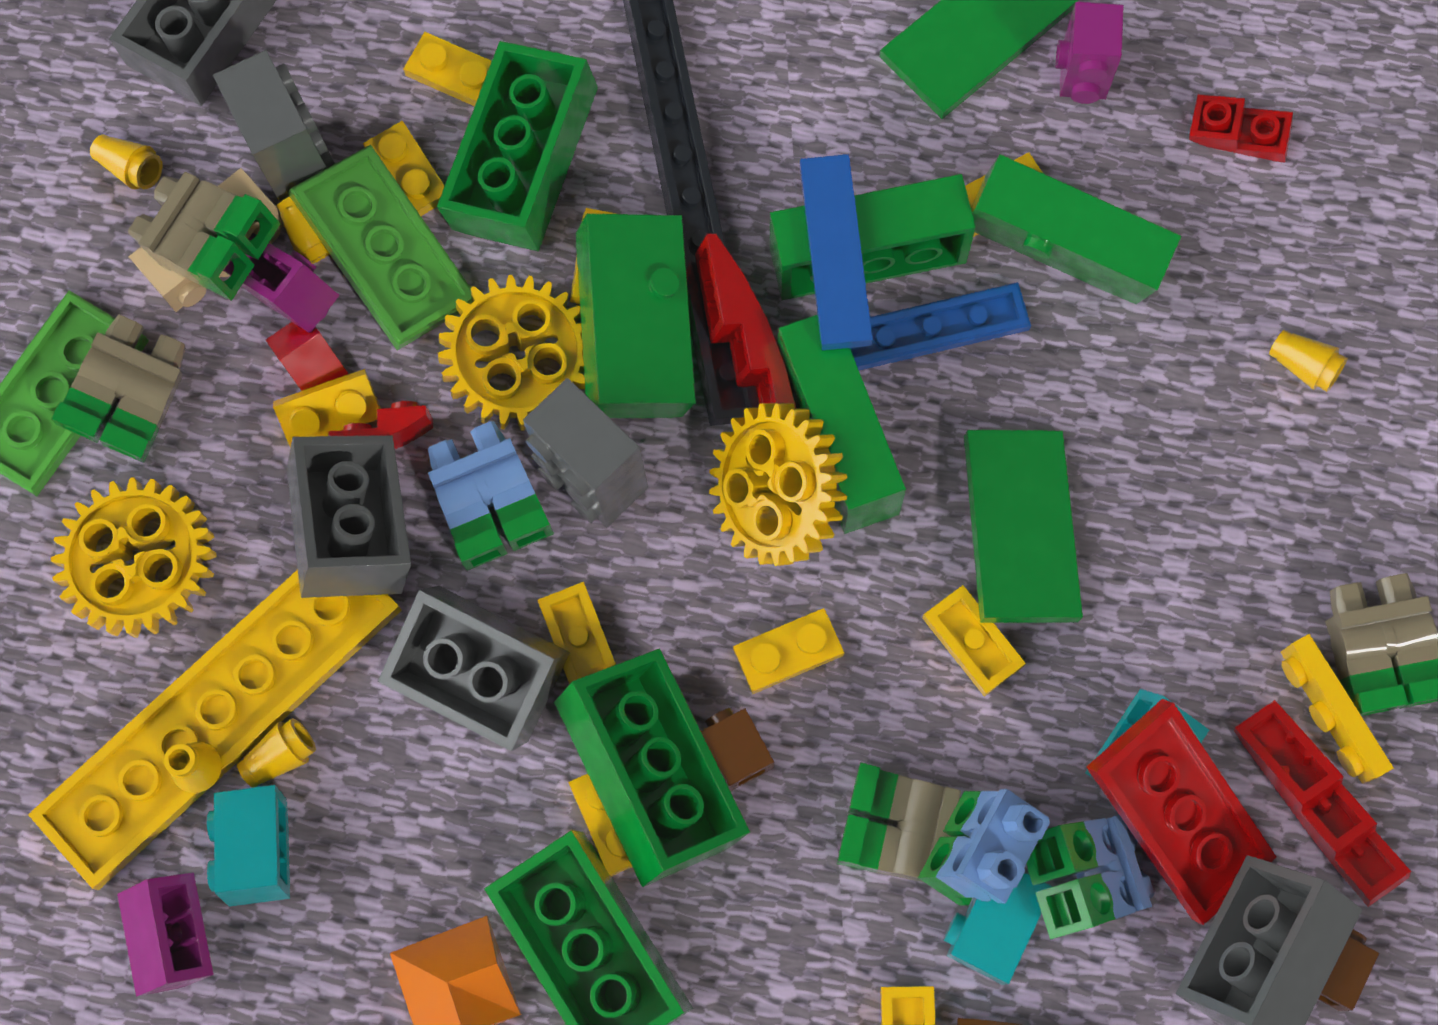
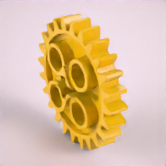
M508 275L506 288L501 289L495 280L490 278L488 280L489 293L484 295L473 286L471 288L473 303L469 304L460 299L456 300V309L461 316H445V325L453 332L439 333V343L450 349L439 352L438 360L440 364L452 366L441 372L443 382L458 381L450 390L451 397L454 400L465 395L468 396L464 404V411L467 414L474 411L477 407L482 408L481 423H487L495 414L500 418L502 430L506 429L510 418H517L521 431H525L526 427L523 419L566 378L579 389L585 390V377L580 373L584 372L581 323L576 324L581 317L580 306L567 310L569 294L564 292L554 299L551 297L552 283L549 281L540 291L535 290L533 276L527 277L523 287H517L513 275ZM534 315L542 319L544 325L536 331H528L523 329L518 322L525 316ZM489 330L497 334L499 339L495 344L484 347L475 343L473 337L480 331ZM550 337H555L558 340L554 344L544 343ZM517 345L520 351H525V357L517 360L513 353H509V347ZM551 358L556 360L561 368L553 375H544L536 370L535 365L541 359ZM479 361L489 362L486 367H476V363ZM504 373L510 375L515 380V384L508 390L499 391L491 387L489 381L493 376Z
M761 403L759 408L744 409L743 418H732L731 424L734 431L721 432L720 434L726 448L713 450L714 456L721 462L720 468L709 469V473L718 478V485L709 489V494L720 496L721 501L713 509V513L725 514L726 517L721 525V532L734 531L731 546H745L744 557L746 559L758 557L760 565L794 564V562L809 560V553L821 552L823 546L820 539L833 538L835 535L828 522L840 521L843 518L840 512L834 508L835 502L847 500V495L837 490V483L847 479V474L835 472L834 467L843 458L842 453H830L829 451L835 436L833 434L820 435L824 421L822 419L809 420L810 410L795 409L793 403Z
M131 477L126 491L116 482L111 481L109 483V496L104 497L93 489L91 491L93 505L88 508L79 502L74 504L81 516L77 521L63 518L61 521L71 532L69 536L54 537L53 541L65 548V551L62 554L52 556L51 562L65 569L53 576L52 579L60 586H68L59 597L68 604L76 603L71 611L75 616L80 619L89 616L87 621L89 626L99 630L105 625L106 632L113 636H118L124 626L127 634L138 638L142 624L153 634H158L159 619L164 618L175 626L178 624L175 610L178 607L190 613L194 611L192 604L187 598L190 594L206 595L205 590L197 582L199 578H211L214 576V573L203 565V561L216 558L217 553L211 548L203 546V544L214 538V534L208 528H199L206 522L207 518L200 510L192 512L195 503L187 495L179 499L180 492L172 485L167 486L162 491L161 485L155 479H150L143 490L142 484L134 477ZM154 518H160L161 524L159 529L154 534L144 537L143 530L145 525ZM107 533H113V539L109 547L97 552L96 545L98 540ZM173 541L176 542V545H175L174 548L169 549V550H164V548L170 546V544H171ZM133 550H140L141 552L134 555V564L129 565L126 563V561L133 558ZM172 562L173 570L171 575L162 582H155V574L158 568L165 563ZM104 564V566L98 568L96 572L93 573V568L95 566ZM118 578H124L123 590L117 596L108 598L110 584Z

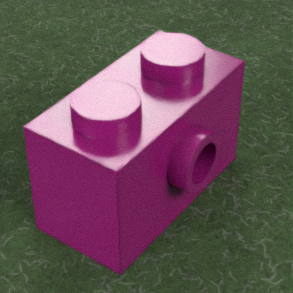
M1075 2L1064 40H1058L1055 68L1061 69L1060 97H1071L1074 102L1081 104L1094 103L1099 99L1106 100L1122 57L1124 5Z
M252 233L248 240L254 239L256 235ZM268 243L258 260L246 255L255 265L242 284V287L259 301L308 333H311L315 326L325 318L330 307L340 296L314 273L316 266L295 250L288 255ZM231 261L223 270L229 276L234 271V263Z
M194 872L146 879L117 894L136 997L183 988L214 975Z

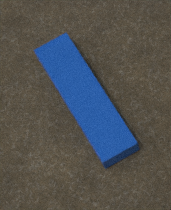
M849 154L800 159L799 167L821 349L823 351L872 346L873 338Z
M1016 282L870 317L873 338L872 346L853 347L850 349L860 371L1029 331L1031 323L1019 283Z

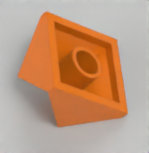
M488 916L390 953L413 1025H497L522 1015Z

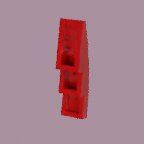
M707 234L695 253L711 343H730L737 386H756L759 404L793 403L795 406L785 363L765 313L745 275L717 234Z
M1276 700L1234 728V732L1304 829L1367 907L1409 879L1412 871L1376 832L1378 823L1343 786L1344 776Z

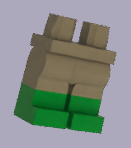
M184 172L180 179L163 176L154 190V199L162 206L155 218L145 214L137 216L128 229V233L160 266L171 271L173 270L179 275L232 301L255 265L246 255L258 260L281 223L261 200L249 195L237 196L210 182L199 180L196 176ZM254 221L259 222L260 230L258 234L249 241L245 237L246 233ZM228 261L233 262L234 271L227 280L222 281L219 278Z
M118 314L105 335L97 332L91 344L92 347L85 356L77 376L63 402L60 401L51 419L57 426L95 443H98L100 440L103 446L145 463L175 392L183 378L180 367L186 347L184 343L161 334L151 356L134 348L144 330L143 326ZM120 400V402H119V404H118V406H117V408H116V410H115V412H114V414H113V416H112V419H111V421H110V423H109L108 421H109V419H110V417H111V415H112V413H113V411H114V409H115V407H116L118 401Z
M1408 573L1388 576L1376 581L1382 604L1378 606H1367L1361 582L1340 585L1330 590L1333 617L1327 619L1325 623L1331 637V647L1340 683L1360 715L1365 716L1397 708L1402 709L1438 702V633L1435 622L1429 613L1432 611L1429 597L1417 598Z
M860 762L848 811L850 814H848L837 865L923 882L918 876L939 837H951L943 832L960 800L961 790L880 770V767ZM867 818L874 819V820H878V821H882V822H887V823H891V824H895V825H897V826H896V827H893V826H889V825H885V824H881V823L869 821V819H867Z

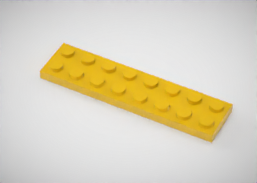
M297 569L34 808L28 816L92 889L100 890L206 792L189 793L180 789L175 784L164 766V755L171 746L203 742L214 747L219 753L222 762L219 780L253 749L279 721L282 722L398 615L402 609L388 594L301 598Z

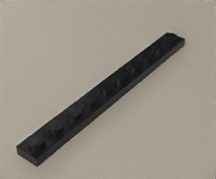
M623 0L666 214L682 215L690 331L710 426L731 424L732 418H743L744 409L759 408L755 386H737L730 343H711L695 253L707 234H717L724 246L725 242L673 0Z

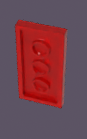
M1161 699L1086 766L1192 920L1201 925L1206 924L1218 912L1247 855L1268 862H1272L1277 858L1173 702Z

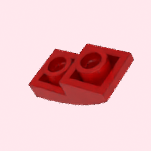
M1198 94L1189 140L1209 148L1285 163L1293 124V112L1245 108V98Z
M398 401L392 403L391 408L377 409V428H372L371 425L366 423H351L343 426V430L328 431V435L393 436L394 448L398 449L433 429V418L426 405L420 406L415 401Z

